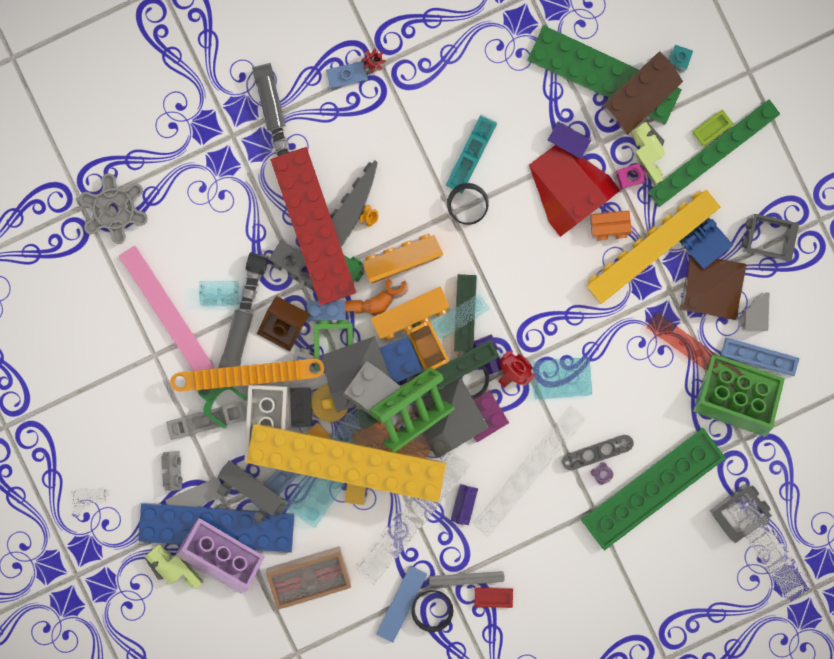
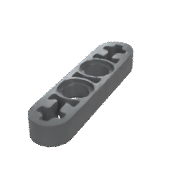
M619 435L565 454L562 457V465L567 470H576L628 452L633 448L634 441L629 435ZM623 438L630 441L627 444V448L624 446L617 447L619 449L618 452H616L615 445L612 442L616 440V444L622 443ZM604 444H610L612 447V452L608 455L603 454L601 451ZM587 450H591L594 453V458L591 461H586L583 458V454ZM580 453L582 464H580L579 460L575 461L572 467L569 464H565L568 461L567 457L570 456L572 459L578 458L576 454Z

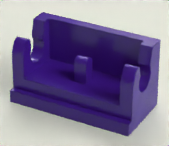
M558 121L547 141L581 159L591 142V138Z

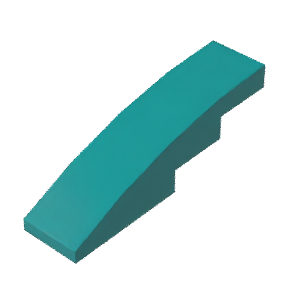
M482 114L480 115L445 186L454 189L460 184L469 182L498 122Z

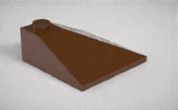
M690 254L680 310L736 320L747 264L716 259L703 269Z

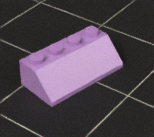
M200 518L197 519L175 555L240 594L248 590L265 557Z

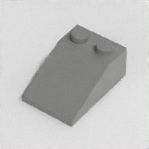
M366 361L343 396L371 415L369 411L371 408L401 387L381 370ZM400 412L391 417L393 425L400 418Z

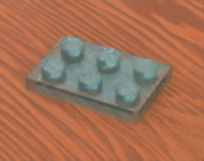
M590 357L532 361L533 374H535L533 379L535 399L593 395Z

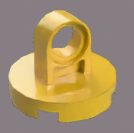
M328 384L319 387L311 399V407L314 414L323 421L335 422L347 413L348 409L337 413Z

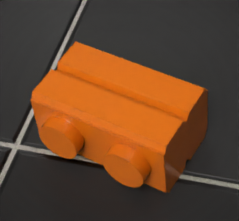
M629 210L590 215L592 238L597 237V241L608 240V236H616V239L627 238V234L632 233Z

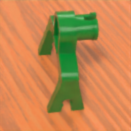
M234 387L209 389L208 394H204L203 389L198 390L199 396L207 401L203 407V413L224 429L227 428V425L211 414V408L218 396L226 390H231L243 400H248L245 395Z

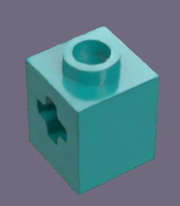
M674 45L668 60L676 70L685 72L693 50Z

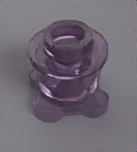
M605 462L599 463L596 469L591 470V475L594 476L599 485L609 483L614 475L612 469ZM602 471L606 472L605 477L600 476Z

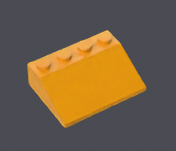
M428 233L420 236V241L412 243V240L402 243V247L394 250V247L383 250L384 254L378 257L376 254L365 257L366 261L362 263L370 284L442 258L443 252L435 235L430 236Z

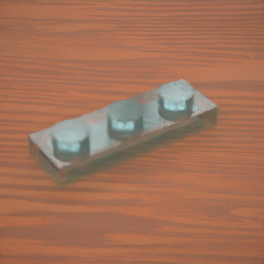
M479 293L435 320L431 325L441 340L490 310V308Z

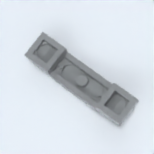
M241 402L211 409V414L226 425L246 420ZM203 412L166 422L171 440L221 427Z

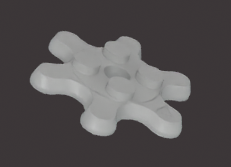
M106 173L102 176L103 189L99 194L94 195L90 192H83L79 197L80 203L90 207L93 211V216L85 223L84 230L88 234H95L99 229L107 228L111 232L112 241L115 244H122L126 239L124 229L127 224L134 223L143 226L148 221L146 213L138 211L134 206L135 199L142 195L143 188L140 184L133 183L127 189H119L116 185L115 176L111 173ZM111 204L119 206V211L115 215L109 212Z

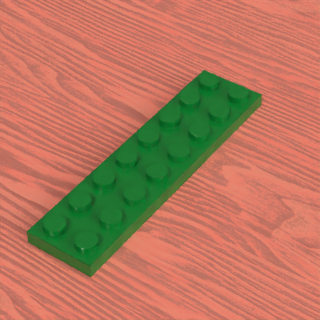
M543 25L527 59L528 62L608 99L639 71V69L545 25ZM677 87L647 117L665 125L682 89Z
M702 427L580 520L605 551L724 461L726 457Z

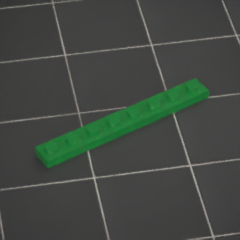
M768 99L647 193L658 207L662 206L778 117L780 112L771 100Z

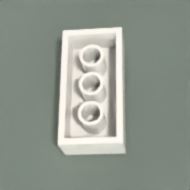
M248 385L244 462L247 461L254 424L286 429L289 386Z

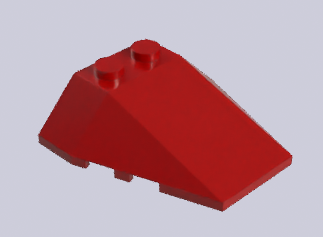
M556 145L529 164L547 220L559 237L621 191L608 174L583 157L580 159Z

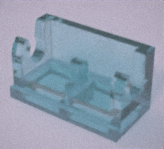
M199 281L200 305L239 306L238 281Z

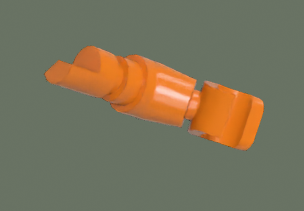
M388 278L385 284L386 291L382 290L375 297L366 299L365 302L362 300L345 301L346 311H355L356 314H362L363 311L372 315L381 314L386 311L393 301L392 297L399 298L407 293L408 284L405 280L402 282L400 289L393 290L391 288L393 282Z

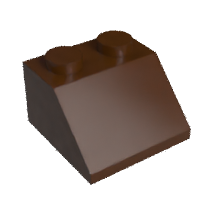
M276 296L267 309L257 334L290 352L310 313Z

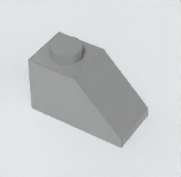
M769 292L761 293L742 311V315L739 316V326H742V330L768 331Z

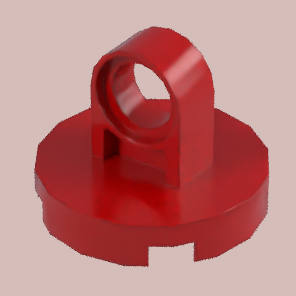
M513 351L506 352L500 359V366L505 374L498 382L504 388L512 381L519 385H528L535 377V374L531 372L533 367L529 361L521 354L517 356L512 354Z

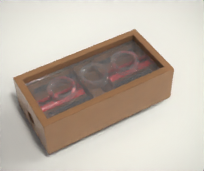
M340 546L275 565L266 570V576L277 610L351 588V579Z

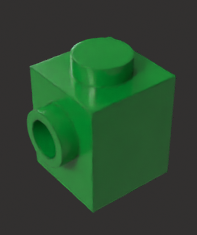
M344 255L353 283L354 281L359 282L364 275L362 272L363 267L360 266L362 262L354 256L350 259Z

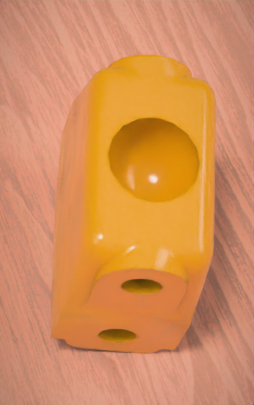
M430 321L407 331L425 370L430 367L435 369L449 362Z

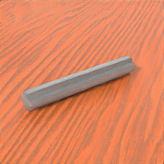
M503 571L429 577L430 587L505 581Z

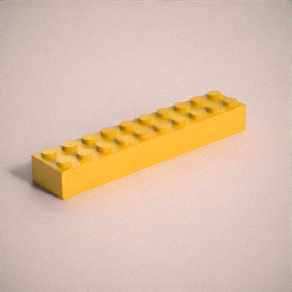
M254 424L246 463L434 502L440 501L447 462L399 452L394 453L389 450L262 424Z

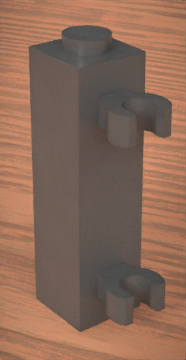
M228 460L218 475L219 478L225 481L217 490V493L221 496L227 497L233 487L261 507L253 517L257 522L263 523L268 514L277 517L285 511L286 503L288 502L286 499L236 463Z

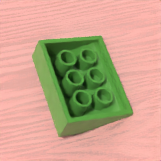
M713 353L699 389L693 412L766 437L774 426L785 378Z

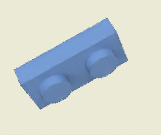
M319 301L307 302V312L310 313L307 321L346 320L345 301H333L321 306Z

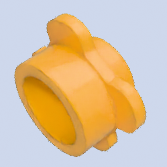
M366 205L359 216V221L371 227L378 221V211L371 209L370 205Z

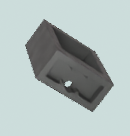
M752 214L751 217L747 218L745 225L748 231L747 235L742 239L741 247H744L743 252L787 262L792 261L800 223ZM756 221L787 227L782 254L751 248Z
M744 484L709 511L733 543H737L772 516L769 512L771 508L765 501L761 502L758 498L759 492L753 485ZM748 493L763 514L737 533L721 512Z

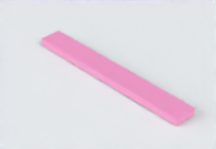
M133 246L119 255L193 370L215 368L138 248Z

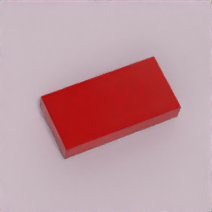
M475 587L474 607L513 608V588Z

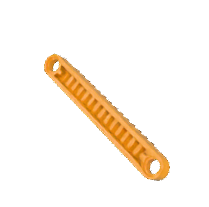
M311 358L183 371L175 373L171 377L170 385L175 391L182 392L284 382L320 377L325 368L324 363L320 359ZM312 363L320 365V371L316 374L312 373L309 369ZM178 376L184 377L186 381L183 387H178L175 384V379Z

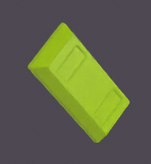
M722 109L692 131V133L704 147L734 124Z

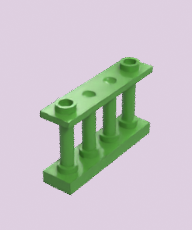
M431 367L369 410L371 416L386 426L390 437L382 442L385 447L395 453L455 410L454 406L440 397L437 384L444 380L441 373ZM430 390L435 405L426 410L421 396ZM415 401L420 416L411 421L406 407ZM400 412L405 427L396 432L391 417Z

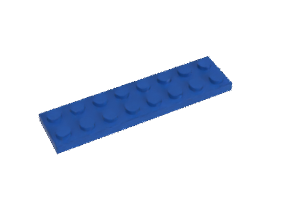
M142 502L138 541L181 545L197 519L200 518L253 550L292 553L295 513H282L277 517L268 514L265 521L259 523L253 519L258 512L254 510L190 507Z

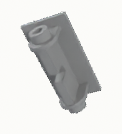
M180 451L162 452V470L168 469V473H162L165 491L182 489L183 478L181 476L180 466L182 461Z

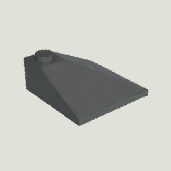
M376 336L322 355L330 395L337 413L357 406L345 398L343 394L366 361L391 378Z
M461 378L438 390L441 399L454 406L455 410L423 432L436 458L452 451L490 427ZM432 395L422 399L426 410L435 405ZM415 403L412 407L416 417H419L420 414Z

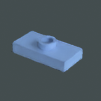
M360 61L326 69L330 88L333 89L367 81L366 70L363 69L365 67L364 62Z

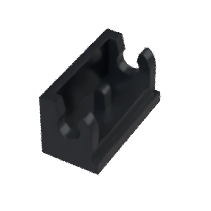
M311 387L290 388L292 427L312 426Z

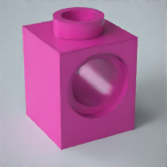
M640 163L615 171L621 190L645 182L646 172L644 167H640ZM629 171L636 173L637 178L635 181H630L627 178Z

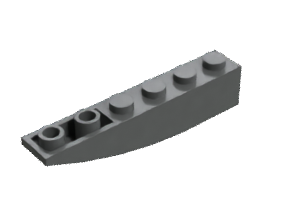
M376 160L373 163H367L363 169L365 174L361 179L358 177L354 181L352 192L344 195L340 201L343 203L339 210L335 208L330 215L341 247L353 231L367 203L378 166Z

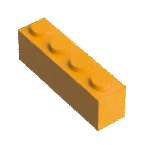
M440 286L372 317L371 321L379 338H384L387 341L396 337L394 333L402 330V333L413 329L412 325L417 322L421 325L430 321L429 317L434 314L439 317L448 313L447 308H450Z

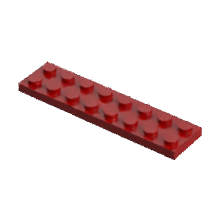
M307 147L271 158L270 161L320 306L356 294L357 292Z

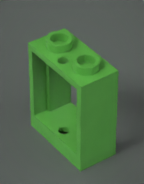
M319 320L318 324H314L315 358L320 359L319 329L348 328V345L353 344V323H349V320H337V324H329V320ZM315 363V371H320L318 363Z

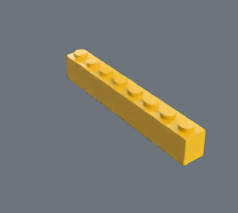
M707 189L703 192L698 190L691 196L692 201L688 204L683 202L676 208L678 211L673 216L671 214L667 215L661 220L663 224L660 227L654 226L646 232L648 236L643 240L641 238L636 240L629 252L624 250L617 256L618 261L614 264L609 262L602 268L603 273L599 276L595 274L587 280L589 284L585 287L599 304L604 303L721 208Z

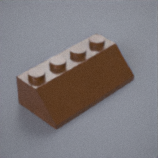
M659 51L601 108L628 135L683 80L673 64Z

